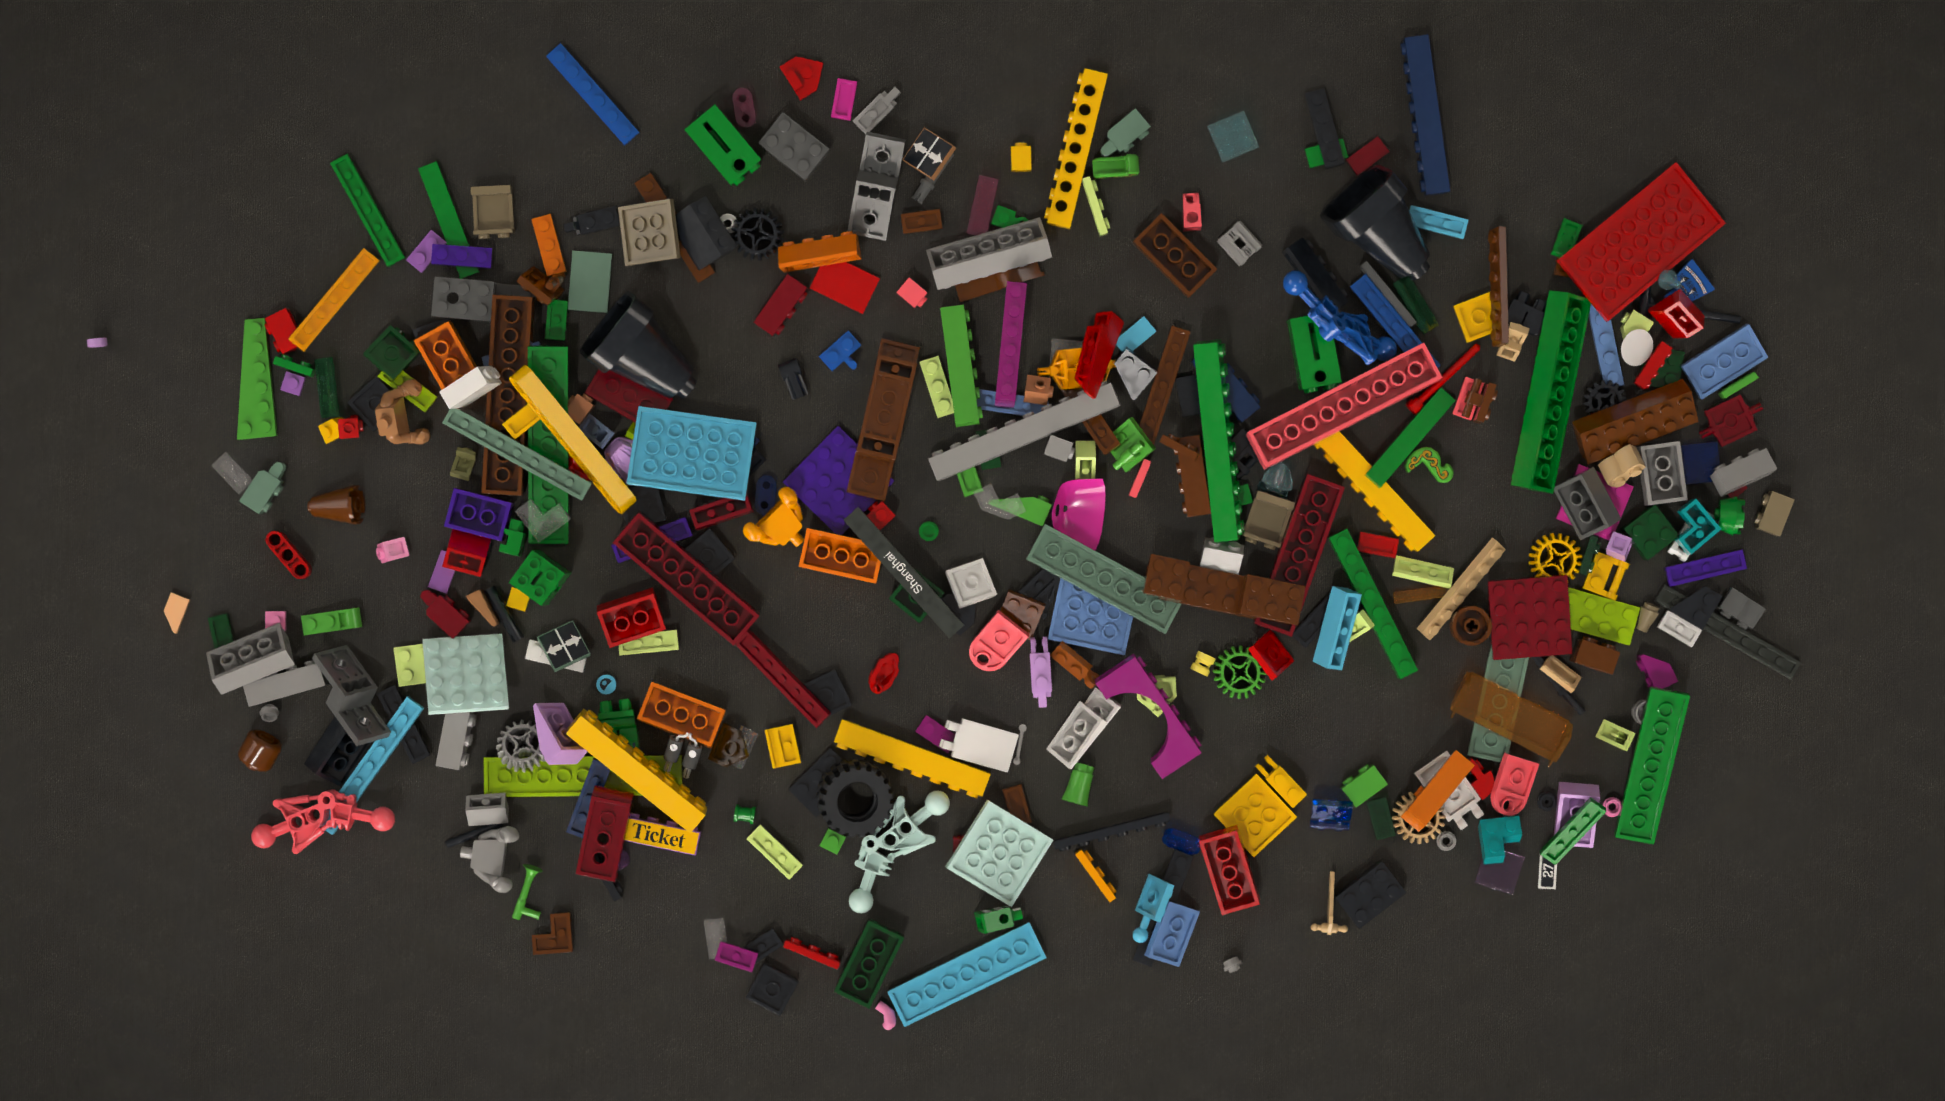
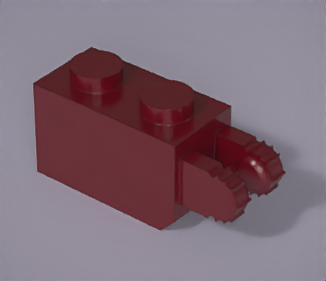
M425 590L421 593V599L429 606L426 609L427 616L452 639L458 637L471 622L468 619L470 615L462 608L458 610L454 606L455 601L448 595L445 597L443 595L437 596L430 590Z

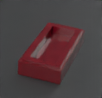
M1377 136L1347 158L1346 161L1358 176L1388 154L1389 150Z

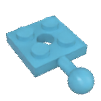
M1148 874L1135 911L1144 915L1140 927L1136 928L1132 934L1133 939L1138 943H1143L1147 940L1148 932L1146 929L1151 919L1161 922L1174 888L1173 884L1151 874Z

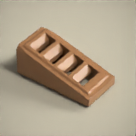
M482 589L466 596L470 603L493 627L499 625V621Z

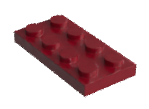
M598 370L585 391V394L634 423H636L638 406L668 410L673 401V398L669 399L610 370L606 373Z

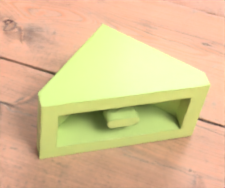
M1604 719L1595 737L1621 750L1628 751L1635 733Z

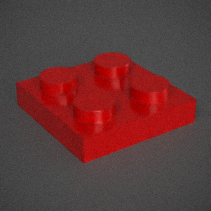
M1272 630L1266 632L1248 649L1271 680L1277 678L1295 661Z

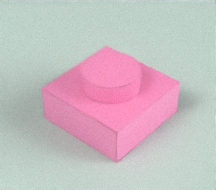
M265 611V628L280 623L284 631H286V611Z

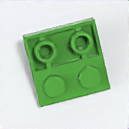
M1133 417L1126 420L1113 432L1121 444L1111 451L1117 460L1113 463V467L1116 470L1122 467L1125 472H1129L1156 449Z

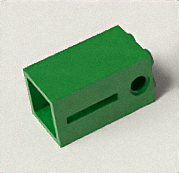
M715 104L685 129V132L730 186L733 184L738 186L745 180L744 175L748 171L752 174L761 166L759 164L761 161L760 157ZM708 123L713 130L708 132L703 125ZM737 160H742L745 163V168L741 171L734 168V163Z
M1309 316L1289 319L1287 327L1299 391L1304 390V393L1307 394L1318 391V387H1324V390L1337 387V384L1341 383L1342 380L1334 339L1326 341L1320 335L1319 327ZM1309 324H1310V326H1311V332H1312V333L1309 332V327H1308ZM1316 372L1322 374L1323 380L1321 382L1315 380Z
M532 550L509 583L539 605L545 606L550 604L571 575V572L541 550Z

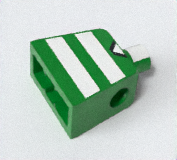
M1000 906L974 912L978 932L984 934L1013 927V921L1023 919L1020 907L1010 909L1009 906ZM1003 914V920L1000 921L999 918Z

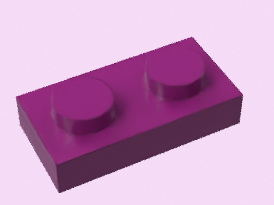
M928 715L925 716L916 729L918 734L939 747L941 739L953 742L955 738L954 733ZM939 747L940 749H942V750L945 751L946 753H949V751H950V750L943 749V748Z
M720 941L715 961L753 972L758 952Z

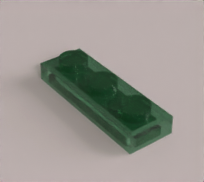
M1408 276L1393 283L1423 334L1439 325L1415 283Z
M333 357L316 359L315 369L321 419L338 417L339 404Z

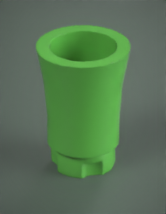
M1081 763L1075 764L1062 800L1088 807L1094 767Z

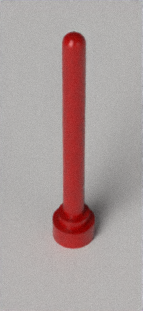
M1473 345L1441 375L1442 379L1428 387L1418 398L1410 399L1405 404L1406 407L1414 415H1417L1422 410L1423 403L1480 351V345Z

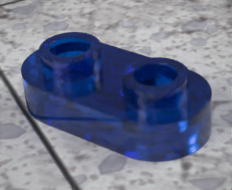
M762 476L757 481L755 509L762 515H765L775 505L777 484L771 476ZM764 482L770 483L769 489L763 488ZM763 501H766L768 503V507L766 509H763L761 507V503Z
M1173 828L1164 831L1162 841L1166 846L1188 855L1199 853L1201 847L1197 837Z

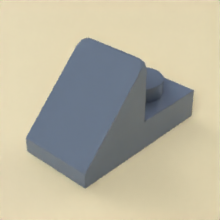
M590 413L579 426L584 435L602 449L615 434Z

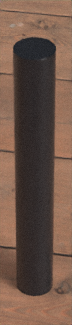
M503 824L481 826L445 841L447 848L453 847L478 837L486 831L500 828Z

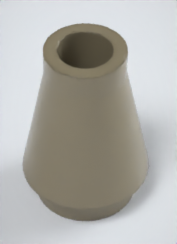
M1645 602L1641 606L1636 629L1647 633L1660 614L1658 612L1660 608Z

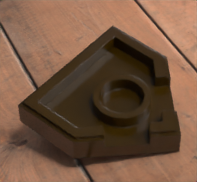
M723 723L708 759L723 767H728L749 757L742 731Z

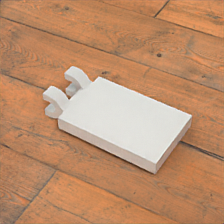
M963 718L960 724L949 720L946 721L945 728L956 731L953 742L941 739L939 747L951 750V757L1008 773L1018 734Z
M1445 751L1414 773L1423 787L1426 786L1450 756L1448 751ZM1466 777L1441 806V808H1444V811L1441 813L1446 816V820L1449 822L1454 819L1460 830L1468 826L1462 816L1470 810L1476 819L1484 815L1477 805V802L1481 799Z

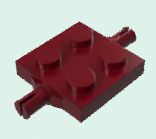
M1741 394L1704 411L1709 427L1699 431L1700 437L1704 439L1713 434L1717 438L1720 447H1723L1758 430L1753 421V414L1763 410V407H1759L1761 403L1759 402L1749 407L1745 404Z

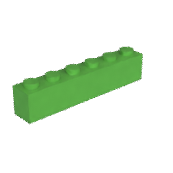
M964 305L941 307L956 427L979 424V418H983L982 408L981 406L977 407L976 400L980 399L979 387L974 385V380L978 379L977 370L972 368L971 363L972 360H975L974 348H969V341H972L971 329H967L966 322H970L969 311L964 310Z

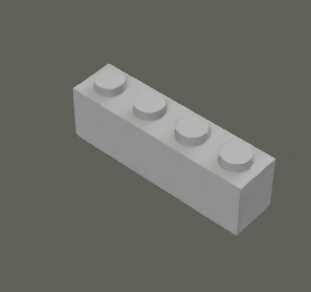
M314 660L305 662V667L298 669L297 665L285 669L286 672L280 674L278 672L273 673L266 678L246 684L243 688L248 706L251 707L328 685V682Z

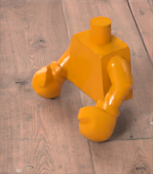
M783 487L778 491L780 500L756 524L748 522L743 527V534L748 540L760 541L774 546L778 544L784 546L790 541L796 547L804 541V538L798 533L803 527L801 524L803 516L797 500V494L790 487Z

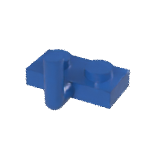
M848 330L819 357L831 371L835 370L842 362H845L852 370H855L857 363L850 355L862 345Z

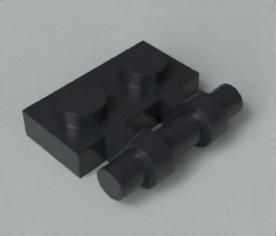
M1243 428L1232 439V442L1236 443L1234 462H1238L1239 472L1236 474L1238 480L1244 475L1247 476L1256 462L1259 463L1246 436L1247 432ZM1248 453L1251 457L1243 465L1239 460Z

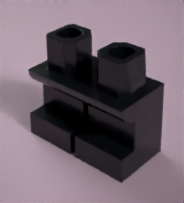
M1519 291L1515 299H1512L1508 306V325L1510 322L1521 324L1529 328L1528 334L1535 337L1538 335L1543 323L1547 302L1537 298L1533 307L1526 305L1530 295Z

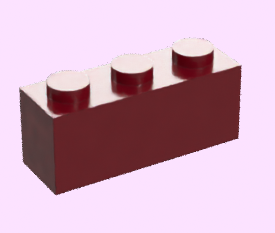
M787 274L753 323L774 337L775 334L779 336L785 328V325H783L787 318L791 319L797 311L795 309L797 303H802L807 297L808 293L806 291L808 288Z
M747 492L745 501L724 498L689 510L696 530L754 512Z

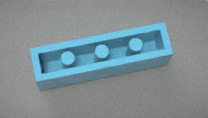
M1332 586L1313 658L1314 663L1327 669L1342 670L1362 594L1349 588Z

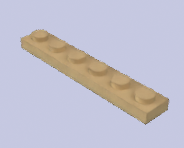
M1491 538L1418 626L1417 630L1427 639L1431 640L1439 632L1444 623L1451 618L1454 611L1464 602V599L1475 589L1478 582L1502 556L1506 549L1497 540Z

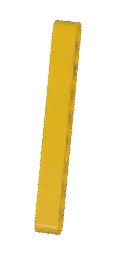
M523 365L509 377L514 388L611 506L620 514H623L637 501L634 494L528 366Z

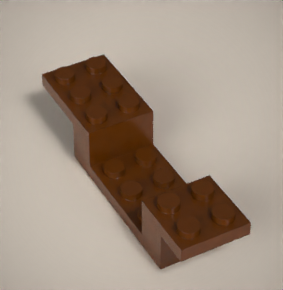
M881 338L846 493L885 502L915 376L920 347Z
M1150 554L1143 594L1158 596V599L1241 617L1251 619L1262 618L1297 626L1306 586L1249 574L1242 576L1190 565L1188 561Z

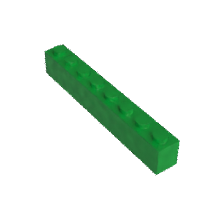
M1343 529L1327 537L1353 590L1362 594L1360 604L1375 626L1372 628L1397 678L1402 679L1418 671L1348 529Z

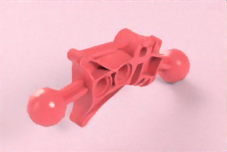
M333 789L314 796L303 795L283 799L278 798L273 801V806L281 810L286 821L274 826L264 823L257 825L252 831L251 839L255 846L265 849L274 844L276 837L291 832L294 841L292 852L298 854L324 834V831L329 827L336 828L338 826L342 830L345 826L346 831H349L354 821L360 820L370 822L374 829L378 831H388L395 823V814L387 807H378L374 811L357 808L358 803H356L355 794L347 796ZM318 800V804L309 808L296 805ZM314 809L319 811V819L314 817ZM331 811V820H328L329 812ZM296 817L302 819L301 826L297 825Z

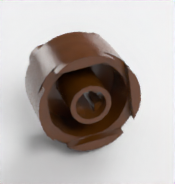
M1464 606L1454 612L1450 619L1449 627L1452 637L1456 641L1464 645L1476 646L1490 636L1492 622L1483 609L1476 606ZM1472 620V624H1475V628H1471L1469 631V628L1466 627V624L1470 623V621Z

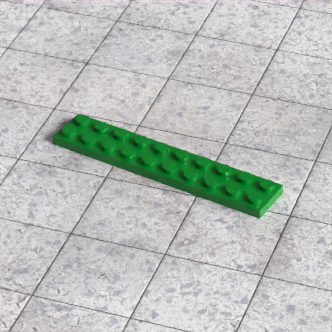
M528 346V367L568 414V346ZM540 419L528 429V448L569 470V453ZM528 471L529 543L568 544L569 493Z

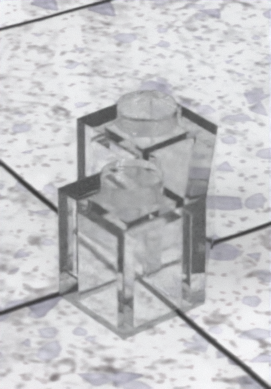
M992 484L973 492L982 511L1007 520L1026 512L1018 493L999 501Z

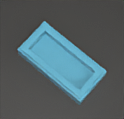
M1143 316L1119 336L1116 346L1121 352L1126 347L1134 351L1152 336L1156 330Z

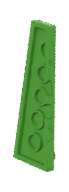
M265 318L248 319L244 323L237 440L277 436L268 335L264 326L266 324Z

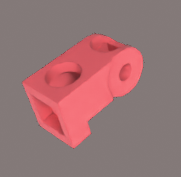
M1199 193L1182 194L1183 231H1201Z

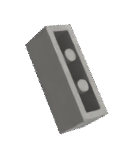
M1757 448L1749 452L1745 458L1739 456L1731 460V464L1727 466L1723 463L1715 467V472L1710 477L1722 497L1771 475L1777 470V467L1767 448L1760 451Z

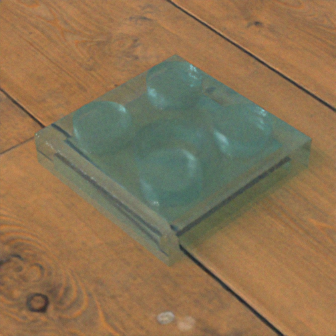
M1244 111L1207 126L1222 163L1259 148Z

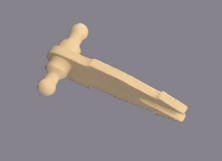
M1330 871L1327 923H1322L1321 925L1314 923L1311 925V930H1320L1322 933H1327V935L1337 933L1338 931L1343 933L1348 931L1346 925L1338 926L1337 923H1333L1335 872Z

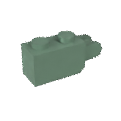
M1136 108L1107 132L1108 142L1100 149L1101 156L1109 157L1116 151L1119 154L1122 151L1127 153L1134 147L1133 142L1139 138L1141 141L1149 134L1148 129L1151 126Z
M276 462L269 471H258L239 501L258 514L267 513L273 504L271 503L273 497L278 496L284 488L282 486L284 481L281 478L287 466L282 462Z

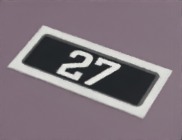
M1540 855L1538 888L1556 889L1557 864L1554 865Z

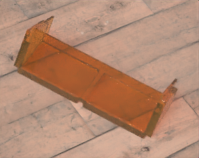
M1466 672L1451 702L1450 709L1452 712L1450 718H1453L1454 714L1457 713L1549 760V768L1553 761H1558L1572 736L1573 724L1569 720L1524 697H1519L1518 694L1474 672Z

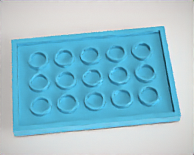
M638 406L627 484L745 501L756 422Z

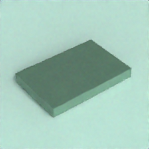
M572 250L568 310L608 313L612 254Z

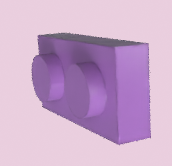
M430 230L406 261L423 273L431 263L432 244L446 245L447 242Z

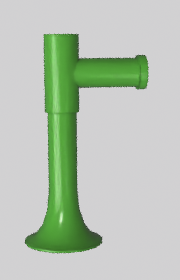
M523 864L526 868V878L512 918L520 920L522 914L539 920L541 912L526 908L525 904L534 877L537 873L543 872V870L530 864Z

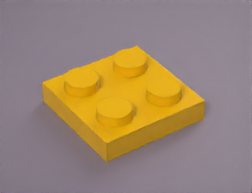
M1490 292L1453 306L1467 343L1491 334Z

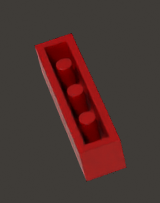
M1661 341L1633 383L1643 390L1648 389L1652 383L1650 382L1652 378L1658 375V369L1664 366L1666 357L1669 358L1672 354V347Z

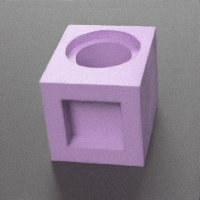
M1613 531L1606 548V554L1625 562L1632 547V538Z

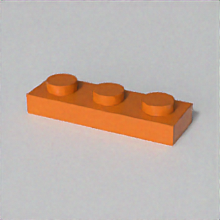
M548 214L533 218L532 223L547 277L567 272L552 215Z

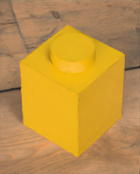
M1015 143V146H1011V172H1031V146H1027V143Z

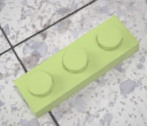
M1090 176L1083 178L1082 183L1099 236L1107 235V229H1110L1107 217L1103 218L1101 212L1104 210L1101 198L1097 199L1095 194L1098 191L1095 180L1091 181Z
M939 356L920 361L937 418L953 414V401Z
M1396 555L1392 576L1450 589L1454 568Z
M677 630L660 631L619 645V655L679 650Z
M761 824L747 838L789 880L803 866Z

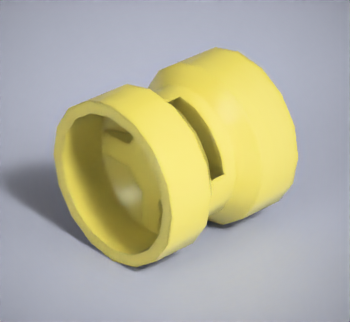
M1198 651L1196 654L1197 659L1192 663L1190 669L1208 677L1210 673L1209 668L1216 659Z

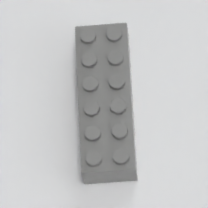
M1040 217L926 250L937 290L947 289L957 284L968 283L971 280L985 278L992 274L1006 272L1013 268L1024 267L1027 264L1052 258L1048 238Z

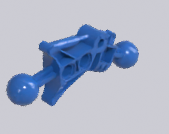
M1293 270L1284 276L1283 287L1285 291L1290 295H1299L1308 304L1310 310L1307 315L1319 327L1320 335L1326 341L1336 339L1344 343L1345 346L1358 354L1366 365H1370L1376 359L1388 361L1396 355L1397 345L1393 339L1385 336L1377 339L1371 336L1369 325L1367 324V315L1339 313L1338 307L1334 305L1332 300H1329L1327 295L1319 300L1307 287L1308 279L1301 271Z

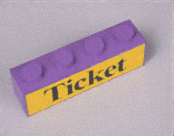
M630 812L625 841L696 856L701 831L697 830V826L689 833L674 821L667 820V823H661L659 818L648 816L647 819L639 818L640 814Z

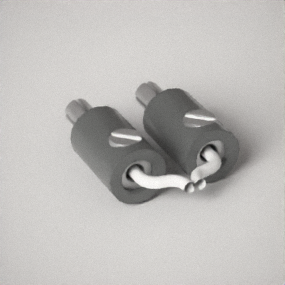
M688 732L685 735H671L663 756L664 760H666L664 771L670 772L672 764L678 761L684 743L683 738L689 735L691 742L688 743L682 765L685 767L682 776L684 778L686 776V779L689 778L691 769H696L703 748L700 743L692 738V734Z

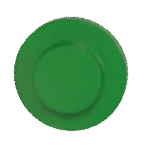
M931 521L924 522L919 528V535L925 541H932L938 536L939 529Z

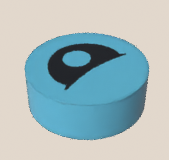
M606 674L598 678L596 686L600 693L610 694L616 689L617 682L613 676Z

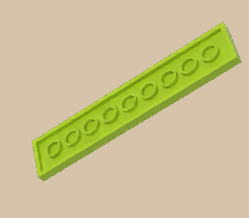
M664 755L644 756L649 761L650 759L654 760L660 766L659 769L665 773L664 766L666 760L663 758ZM679 755L678 761L672 764L669 772L674 776V781L679 785L682 784V755ZM584 756L578 764L548 765L546 761H539L540 767L533 765L534 770L531 771L528 767L525 773L522 772V768L515 772L514 766L508 769L507 764H502V758L484 757V794L506 793V797L580 796L593 758L595 757ZM610 770L604 787L634 793V796H643Z

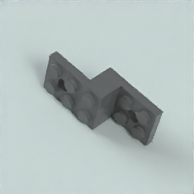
M866 132L847 232L852 231L853 234L886 241L906 139ZM880 151H884L887 153L888 157L882 159L877 155V153ZM871 214L875 217V220L868 221L865 216Z
M435 277L431 316L491 323L492 295L535 297V306L536 296L522 289L520 285ZM451 293H457L459 296V300L455 304H451L448 301V296Z
M345 645L314 653L312 659L333 687L326 704L355 745L359 746L389 737L390 729L371 704L378 687L350 648Z

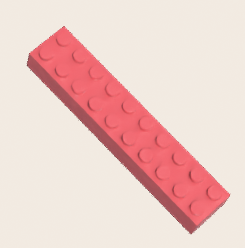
M1422 343L1247 432L1246 436L1265 470L1440 381L1442 376L1425 343Z

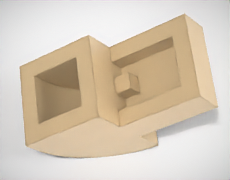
M1510 322L1508 326L1509 344L1498 347L1496 355L1515 362L1521 351L1522 344L1528 335L1529 328Z

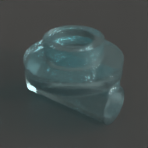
M1664 270L1659 275L1658 282L1661 288L1669 290L1673 287L1676 289L1680 287L1681 282L1677 280V275L1674 271Z

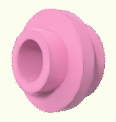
M1615 797L1605 799L1602 804L1606 807L1605 814L1610 817L1618 816L1621 811V801ZM1611 803L1615 804L1614 810H1609Z

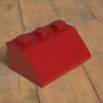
M653 587L597 605V615L609 648L666 630Z

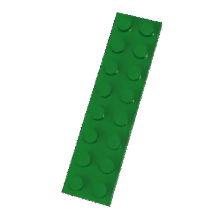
M1650 686L1622 800L1621 811L1614 833L1616 838L1654 844L1690 699L1689 693Z

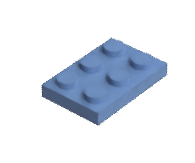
M1168 901L1166 912L1161 922L1156 923L1144 955L1179 967L1200 911Z

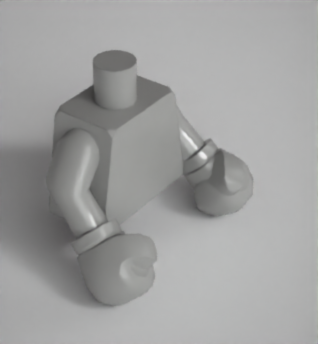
M511 826L486 831L480 834L478 839L474 840L473 847H461L460 858L471 859L470 868L474 869V873L490 884L495 891L507 893L513 886L511 879L502 877L507 843L517 841L519 839V832Z

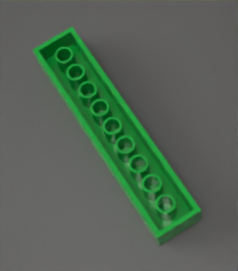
M1549 290L1514 471L1512 473L1511 485L1533 491L1554 493L1591 303L1585 297L1568 292Z
M1221 339L1197 341L1193 347L1214 542L1234 541L1243 535L1245 526L1244 520H1240L1243 507L1242 501H1238V495L1241 492L1240 482L1236 481V474L1239 470L1238 462H1234V454H1236V443L1232 442L1234 423L1230 422L1229 417L1232 414V404L1228 403L1227 397L1230 395V385L1226 383L1225 379L1226 375H1228V365L1223 360L1224 355H1226L1225 343L1222 344Z

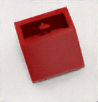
M1681 289L1648 309V312L1672 338H1689L1704 328V314Z
M452 529L442 567L481 577L491 539Z

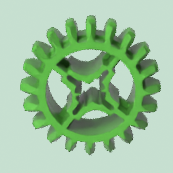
M1232 646L1231 654L1224 650L1226 657L1218 656L1222 660L1221 664L1218 662L1214 663V665L1219 666V670H1213V673H1219V676L1215 677L1214 681L1221 680L1217 687L1225 686L1222 693L1226 694L1230 690L1229 697L1231 698L1235 692L1237 693V699H1241V693H1244L1245 698H1248V691L1255 695L1256 692L1253 688L1256 687L1259 690L1262 688L1257 684L1258 681L1265 683V679L1260 678V675H1266V673L1260 670L1262 668L1260 664L1253 658L1252 654H1249L1250 651L1248 649L1250 647H1247L1245 652H1243V646H1239L1238 652H1236L1235 647ZM1236 656L1247 657L1240 665H1235L1230 661L1231 658ZM1251 662L1254 663L1256 669L1254 679L1247 672ZM1225 665L1232 670V676L1228 683L1224 678ZM1232 666L1238 669L1244 667L1245 671L1243 672H1245L1244 675L1247 676L1248 679L1240 675L1236 677L1235 669L1232 668ZM1241 679L1250 684L1241 689L1233 688V685Z

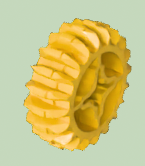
M1550 533V540L1546 535H1543V543L1540 540H1536L1539 547H1531L1536 553H1529V557H1534V561L1528 562L1529 565L1535 564V567L1531 569V572L1538 571L1535 577L1551 576L1543 569L1553 566L1559 575H1567L1570 579H1574L1575 576L1572 572H1580L1575 566H1582V562H1576L1577 558H1582V554L1576 555L1575 553L1580 550V547H1572L1576 542L1572 540L1570 543H1567L1569 536H1565L1562 540V533H1558L1556 539L1554 533ZM1552 543L1563 545L1567 548V551L1558 553L1552 547ZM1546 547L1547 559L1540 563L1541 553ZM1553 554L1555 556H1562L1557 560V565L1556 563H1548L1553 559ZM1570 556V565L1564 571L1563 561Z

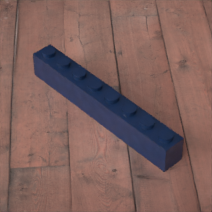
M1429 35L1406 37L1403 39V43H1400L1401 54L1405 55L1406 63H1403L1404 75H1408L1406 92L1411 96V102H1408L1409 112L1413 114L1414 121L1411 122L1412 133H1416L1417 141H1414L1415 153H1419L1417 170L1422 175V180H1419L1420 191L1424 192V196L1449 193L1450 185Z

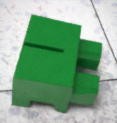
M511 519L509 529L504 528V532L509 535L507 544H500L499 552L522 557L527 534L523 533L525 522Z

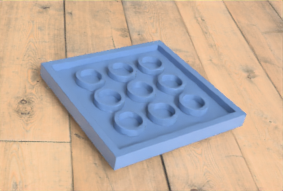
M1060 578L1047 639L1125 655L1133 617Z

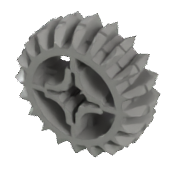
M521 719L520 725L513 721L512 728L506 725L507 732H500L502 737L497 738L499 743L496 745V749L499 751L497 755L498 758H502L501 762L503 765L507 764L508 769L514 766L515 772L522 768V772L525 773L526 768L529 767L533 771V765L540 767L539 761H546L539 746L535 750L531 745L534 737L538 740L536 724L532 726V721L529 720L527 724H524V720ZM509 742L515 747L512 756L507 752ZM524 744L527 745V747H525V748H520V747H519L520 745H523V746H524Z

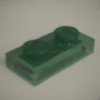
M1590 537L1579 571L1580 575L1587 577V574L1593 571L1595 562L1592 561L1594 554L1598 555L1601 543H1598V537Z
M1386 797L1367 801L1366 804L1376 840L1396 836Z

